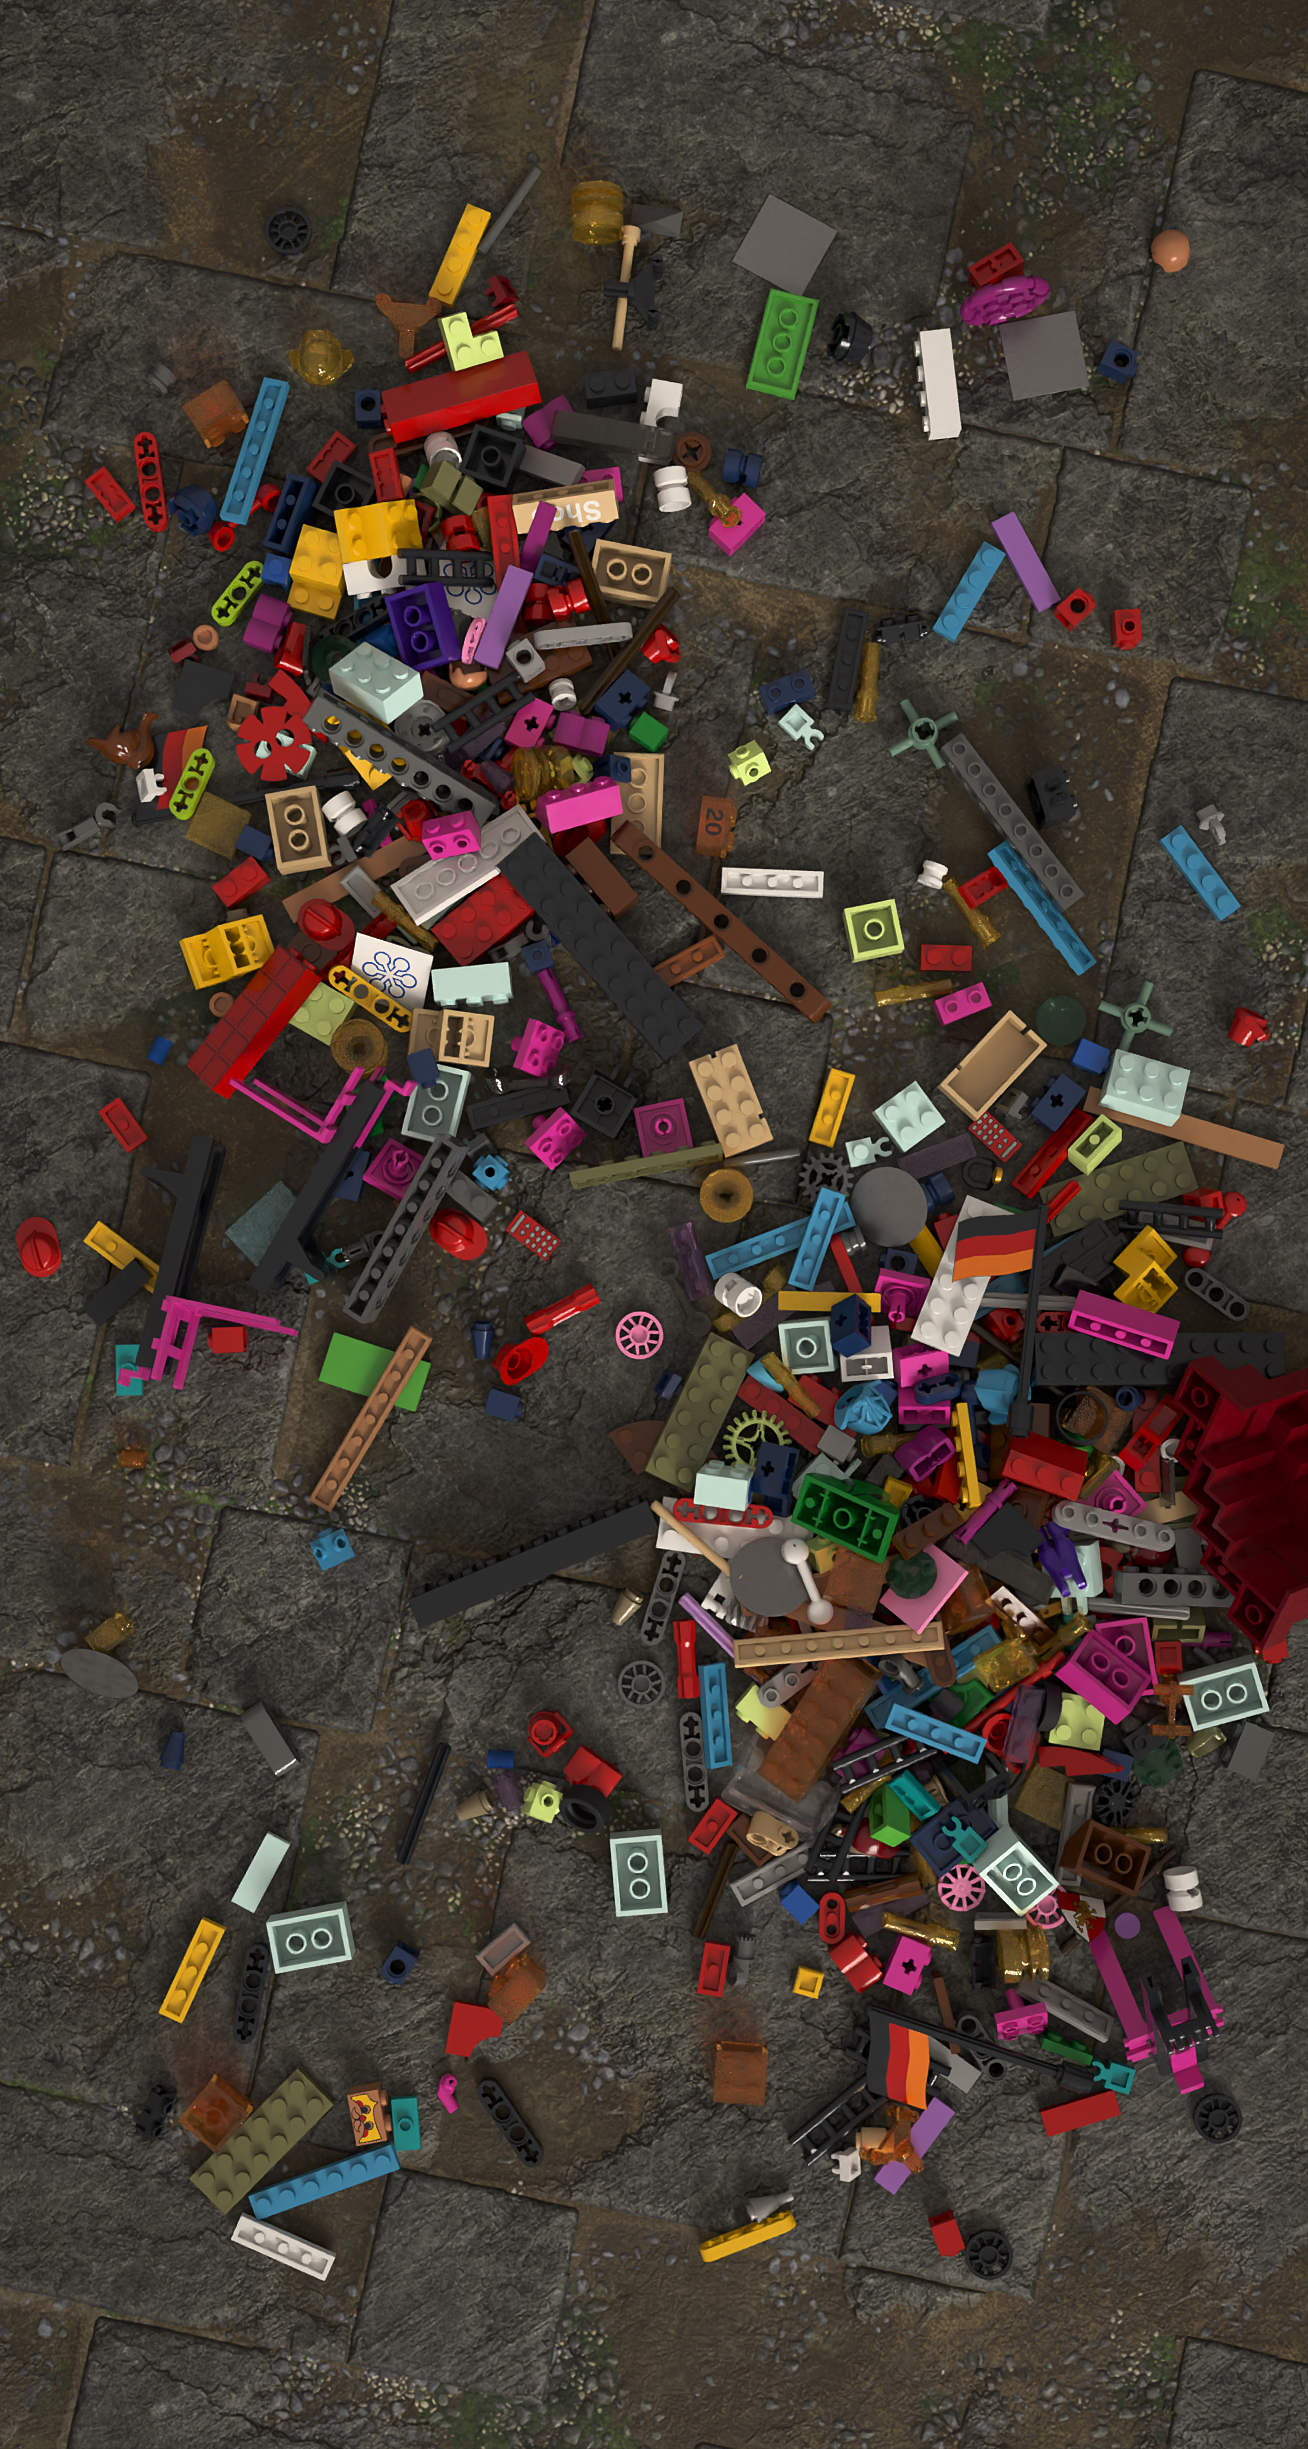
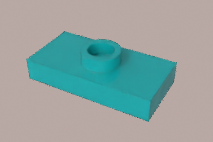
M140 1344L115 1345L117 1396L144 1395V1380L131 1377L129 1387L117 1383L120 1368L137 1372L138 1366L135 1365Z
M907 1769L889 1779L887 1785L921 1822L940 1810L941 1805Z
M417 2095L392 2097L391 2106L395 2150L421 2149Z

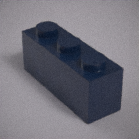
M291 473L288 474L263 546L277 556L293 560L303 524L312 525L317 511L312 504L321 488L309 478Z

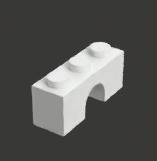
M653 379L651 387H646L644 402L648 403L646 412L642 411L639 427H643L642 437L637 436L635 451L639 452V461L663 466L669 465L673 433L661 431L656 423L664 416L678 417L683 384Z
M397 555L391 556L393 567L390 575L386 578L378 574L374 560L342 564L348 596L357 595V599L373 597L372 592L381 590V595L384 593L393 594L397 593L396 588L405 586V590L417 586L399 585V575H407L406 559H399ZM416 559L417 575H427L424 559Z

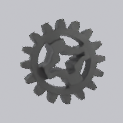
M820 1153L819 1160L812 1156L810 1157L811 1165L806 1163L802 1165L806 1172L799 1173L798 1176L804 1178V1181L798 1185L806 1188L802 1193L803 1196L808 1194L811 1196L809 1203L816 1200L817 1194L815 1192L820 1189V1186L843 1193L846 1197L850 1195L846 1188L853 1187V1184L848 1182V1179L854 1175L851 1173L847 1174L846 1170L850 1165L843 1166L841 1164L842 1157L834 1160L833 1153H830L828 1158H825L824 1154ZM822 1163H829L837 1168L828 1170L824 1168ZM813 1169L816 1177L814 1183L810 1185L809 1176ZM821 1174L825 1176L836 1174L829 1181L830 1187L826 1184L816 1187L820 1183L819 1181L822 1180ZM842 1175L843 1183L838 1191L836 1187L837 1178Z

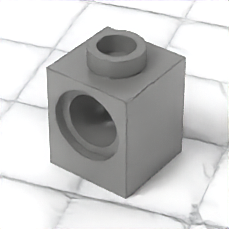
M527 638L523 641L517 640L507 648V660L519 673L525 684L546 669L544 661ZM522 654H528L531 656V660L527 664H521L517 661L518 657Z
M832 1425L828 1426L816 1446L818 1451L842 1465L845 1460L850 1462L857 1451V1448L854 1447L856 1440Z

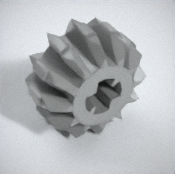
M738 1599L731 1600L726 1610L725 1620L729 1624L757 1634L763 1633L765 1627H767L768 1616L757 1614L743 1618Z

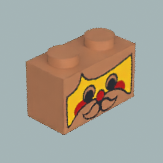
M380 2082L350 2087L347 2097L356 2146L387 2141L389 2132L393 2130L391 2115H386L385 2105H388L386 2089L382 2090Z

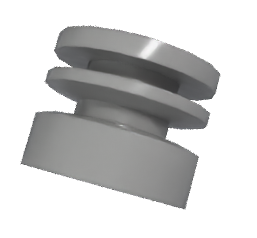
M419 699L395 719V733L436 759L448 752L445 746L451 741L442 729L435 733L431 728L432 723L446 715L437 704L430 700ZM423 729L429 730L431 734L427 736L424 735L422 731Z

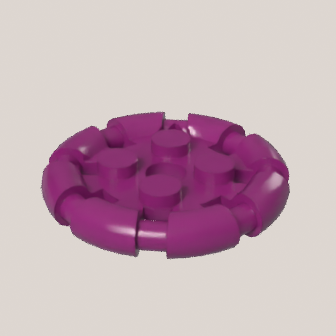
M1020 275L1002 279L1001 283L995 285L990 283L973 292L961 304L959 314L966 324L981 326L982 323H986L989 326L1007 322L1006 318L1013 316L1019 318L1035 310L1037 305H1041L1048 298L1050 287L1048 282L1040 276L1030 275L1026 277Z

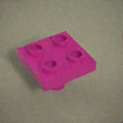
M529 1018L524 1036H515L511 1043L512 1050L518 1052L513 1067L543 1080L550 1081L566 1034L545 1023Z
M683 1098L633 1108L643 1158L650 1157L649 1153L664 1150L666 1154L675 1152V1148L689 1145L690 1149L693 1148Z
M559 1107L548 1119L540 1115L533 1120L532 1127L536 1131L524 1143L552 1171L581 1143L587 1134Z
M390 1138L363 1175V1180L401 1202L425 1157Z
M880 1268L873 1293L881 1294L880 1312L889 1313L888 1317L892 1321H894L895 1315H897L896 1322L903 1321L905 1317L917 1320L930 1288L931 1279Z
M1111 1467L1075 1501L1076 1503L1131 1517H1136L1148 1507L1115 1467ZM1115 1521L1111 1523H1103L1104 1525L1112 1527V1532L1118 1529H1123L1119 1526H1116Z
M1016 1988L1007 1990L1005 1996L1007 1997L1010 2010L994 2014L998 2040L1004 2038L1005 2041L1017 2039L1020 2034L1029 2032L1030 2035H1035L1043 2032L1044 2028H1048L1045 2002L1025 2006L1023 1998L1014 1993Z

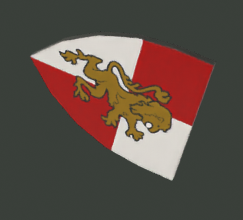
M1056 1890L1055 1894L1060 1912L1067 1922L1066 1930L1070 1933L1075 1932L1076 1938L1083 1939L1088 1944L1091 1943L1102 1932L1106 1921L1103 1900Z

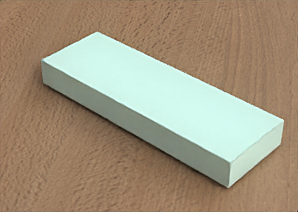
M268 1831L231 1901L254 1913L291 1843Z

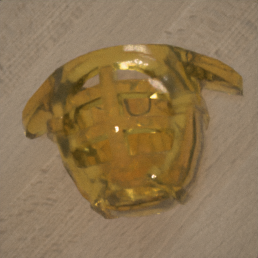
M307 329L300 343L299 350L293 349L289 352V361L291 366L308 383L317 386H327L335 383L352 366L354 355L351 350H341L340 342L328 329Z

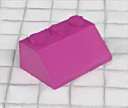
M607 776L597 777L594 781L585 784L575 783L570 788L561 791H548L545 795L538 797L535 808V817L551 834L623 813L619 786L611 777Z
M1123 1615L1095 1623L1096 1632L1153 1677L1142 1696L1160 1694L1147 1617Z
M1093 1628L1075 1646L1055 1674L1116 1725L1131 1713L1153 1678Z

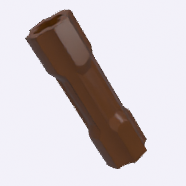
M917 1870L885 1881L845 1889L844 1897L847 1908L851 1913L895 1899H906L924 1894V1885L921 1875Z

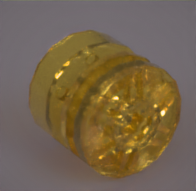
M588 181L580 183L570 190L571 211L574 213L571 216L572 238L575 241L587 245H606L623 238L624 220L621 214L623 210V189L619 185L607 181Z
M555 744L544 745L541 748L531 746L530 748L519 747L516 749L512 758L511 777L517 796L520 800L532 801L533 799L537 800L539 796L545 795L548 791H561L570 788L573 784V765L570 754L565 746Z
M363 1019L347 1020L339 1025L332 1035L330 1043L332 1056L348 1075L351 1076L356 1066H362L365 1068V1071L360 1079L370 1078L377 1066L381 1065L384 1067L387 1064L389 1056L388 1043L379 1029L371 1022ZM357 1048H365L366 1054H358Z
M720 1168L711 1172L704 1179L700 1189V1203L704 1212L712 1219L722 1223L734 1222L743 1218L750 1210L753 1202V1189L749 1179L741 1171L733 1168ZM727 1187L728 1191L734 1192V1195L730 1196V1201L719 1197V1194L723 1193V1188Z
M1034 1925L1033 1937L1029 1926H1027V1929H1023L1022 1938H1018L1016 1929L996 1930L997 1956L1002 1983L1021 1982L1022 1970H1026L1029 1981H1035L1036 1969L1040 1980H1048L1050 1953L1042 1925Z

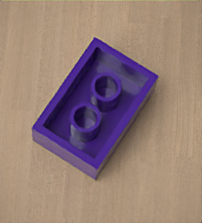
M442 582L426 583L384 598L403 664L417 672H422L462 659V651Z

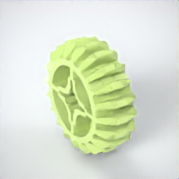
M752 1410L753 1418H748L747 1413L743 1412V1422H740L735 1417L733 1420L738 1426L734 1428L728 1425L727 1429L733 1432L732 1436L725 1434L723 1437L725 1440L731 1441L730 1444L723 1445L724 1450L731 1449L732 1451L726 1454L725 1458L727 1460L735 1458L730 1466L734 1467L735 1464L749 1465L750 1469L756 1470L757 1451L754 1457L755 1451L752 1450L754 1447L744 1441H756L760 1432L761 1442H767L764 1438L765 1425L775 1431L778 1445L784 1446V1444L792 1443L791 1439H783V1436L789 1434L788 1430H779L784 1425V1422L780 1421L775 1425L773 1422L776 1419V1415L773 1414L770 1420H767V1411L764 1410L762 1411L761 1418L757 1417L756 1410ZM758 1423L756 1431L751 1437L738 1436L746 1426ZM736 1443L750 1449L749 1463L742 1460L738 1455Z

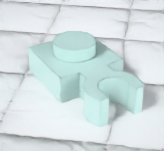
M797 704L778 722L795 741L802 736L805 746L809 750H813L815 747L810 742L812 736H816L820 741L824 738L821 731L810 728L814 724V720Z
M870 1137L846 1142L845 1147L850 1168L876 1162L874 1156L876 1154L881 1157L891 1155L892 1151L884 1152L880 1148L881 1143L889 1141V1138H880L875 1144L871 1143Z

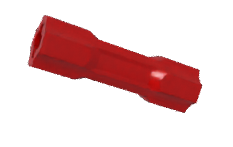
M592 1283L547 1308L524 1318V1321L532 1336L536 1337L569 1317L600 1303L601 1300Z
M695 1619L673 1620V1633L677 1646L679 1670L677 1675L678 1698L700 1697L699 1676L696 1671L694 1647L696 1641Z

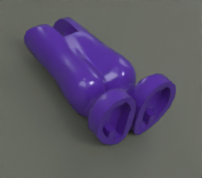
M1051 1521L1046 1524V1528L1054 1541V1547L1049 1543V1536L1046 1530L1040 1528L1039 1533L1046 1540L1037 1548L1038 1559L1051 1576L1060 1594L1065 1598L1071 1595L1066 1580L1073 1577L1080 1590L1086 1588L1087 1583L1078 1560L1075 1545L1070 1538L1066 1537L1071 1530Z

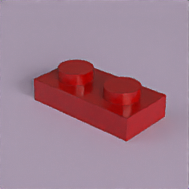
M921 945L920 971L971 972L972 946Z
M121 1097L116 1098L98 1111L127 1153H131L150 1139Z
M716 1797L687 1840L709 1855L738 1814V1811L719 1797Z
M705 1940L697 1993L722 1998L731 1948L730 1944Z

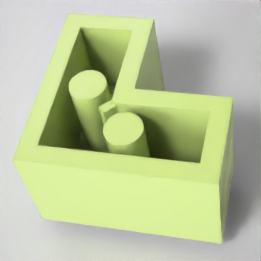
M458 312L438 318L451 370L458 371L504 357L497 331L492 330L472 336L466 312Z

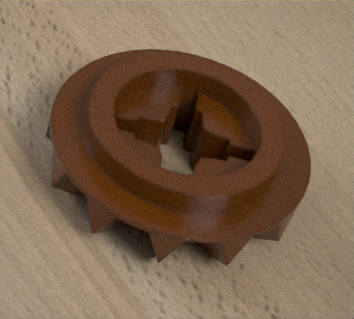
M697 432L681 434L676 438L671 449L674 465L683 466L687 472L692 474L703 470L710 462L712 454L709 441ZM686 445L691 450L698 449L696 460L691 456L685 457L687 454Z

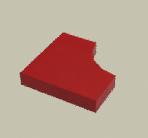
M455 2000L445 2053L470 2057L474 2047L480 2041L489 2037H500L505 2009Z

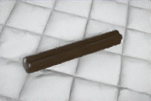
M727 1841L692 1929V1935L698 1939H704L739 1851V1845L733 1841Z

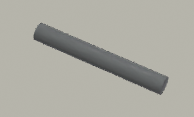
M799 1147L725 1158L723 1161L724 1167L727 1169L800 1157Z

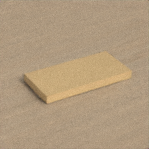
M614 752V755L630 758L631 782H616L619 786L623 813L611 817V836L626 820H629L661 849L664 754ZM610 840V854H625ZM644 847L639 850L638 855L653 856V852L651 849Z

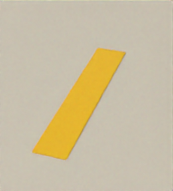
M779 1291L778 1310L831 1311V1306L855 1293ZM856 1293L871 1306V1312L881 1311L880 1293Z

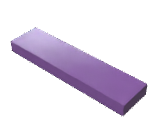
M1014 511L992 522L990 526L1037 614L1059 603L1061 598Z
M512 565L508 566L474 656V662L496 670L499 669L533 579V573Z
M932 2096L927 2102V2110H921L892 2152L876 2171L873 2179L895 2195L954 2115L955 2110L940 2098Z

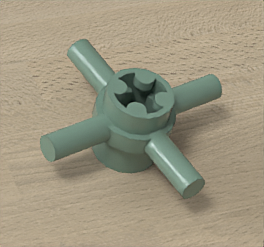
M905 699L900 705L911 725L906 738L887 748L889 754L893 757L911 746L921 750L926 749L937 769L942 768L946 764L935 746L938 731L957 721V714L952 711L935 722L929 718H919L910 700ZM919 728L922 732L928 730L931 735H928L925 740H921L916 730Z
M1144 981L1136 1003L1129 1004L1124 1008L1103 1000L1100 1001L1098 1010L1119 1017L1120 1025L1125 1030L1118 1048L1119 1050L1128 1052L1134 1034L1141 1033L1147 1028L1168 1037L1171 1035L1173 1027L1152 1020L1150 1011L1146 1007L1154 985L1153 983ZM1130 1013L1141 1015L1142 1019L1137 1023V1027L1132 1024L1133 1018L1129 1017Z

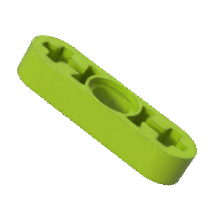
M258 561L248 562L213 605L212 616L219 625H231L264 585L261 576L259 578H252L250 581L251 586H253L252 589L242 581L245 579L248 583L252 577L250 574L251 570L257 571L260 569L259 573L261 575L264 567L262 563ZM238 587L246 589L247 592L242 600L233 598V591ZM228 598L237 606L236 609L232 605L229 607V603L226 601ZM229 607V617L223 616L220 619L221 615L218 611L220 609L225 611Z
M200 748L191 754L170 800L169 808L173 815L180 820L189 819L194 814L215 767V759L207 749ZM204 756H205V758L207 759L208 763H207V764L203 763V764L201 765V767H200V765H199V763L197 762V760H198V759H203ZM198 770L203 774V776H200L197 773ZM191 778L199 780V785L195 790L186 789V782ZM182 792H184L186 795H188L187 798H186V800H185V797H184V795L182 794ZM185 801L188 808L186 810L182 809L179 812L177 805H182Z

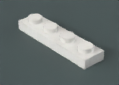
M722 867L721 894L822 898L824 872Z
M244 2212L231 2238L235 2242L325 2281L336 2256V2253L262 2220H257L255 2217Z

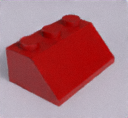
M1029 1432V1438H1010L998 1475L1069 1501H1077L1085 1477L1088 1452L1034 1432Z

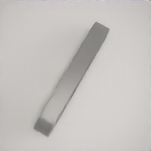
M628 622L544 630L533 634L534 648L539 650L621 642L633 638L632 625Z

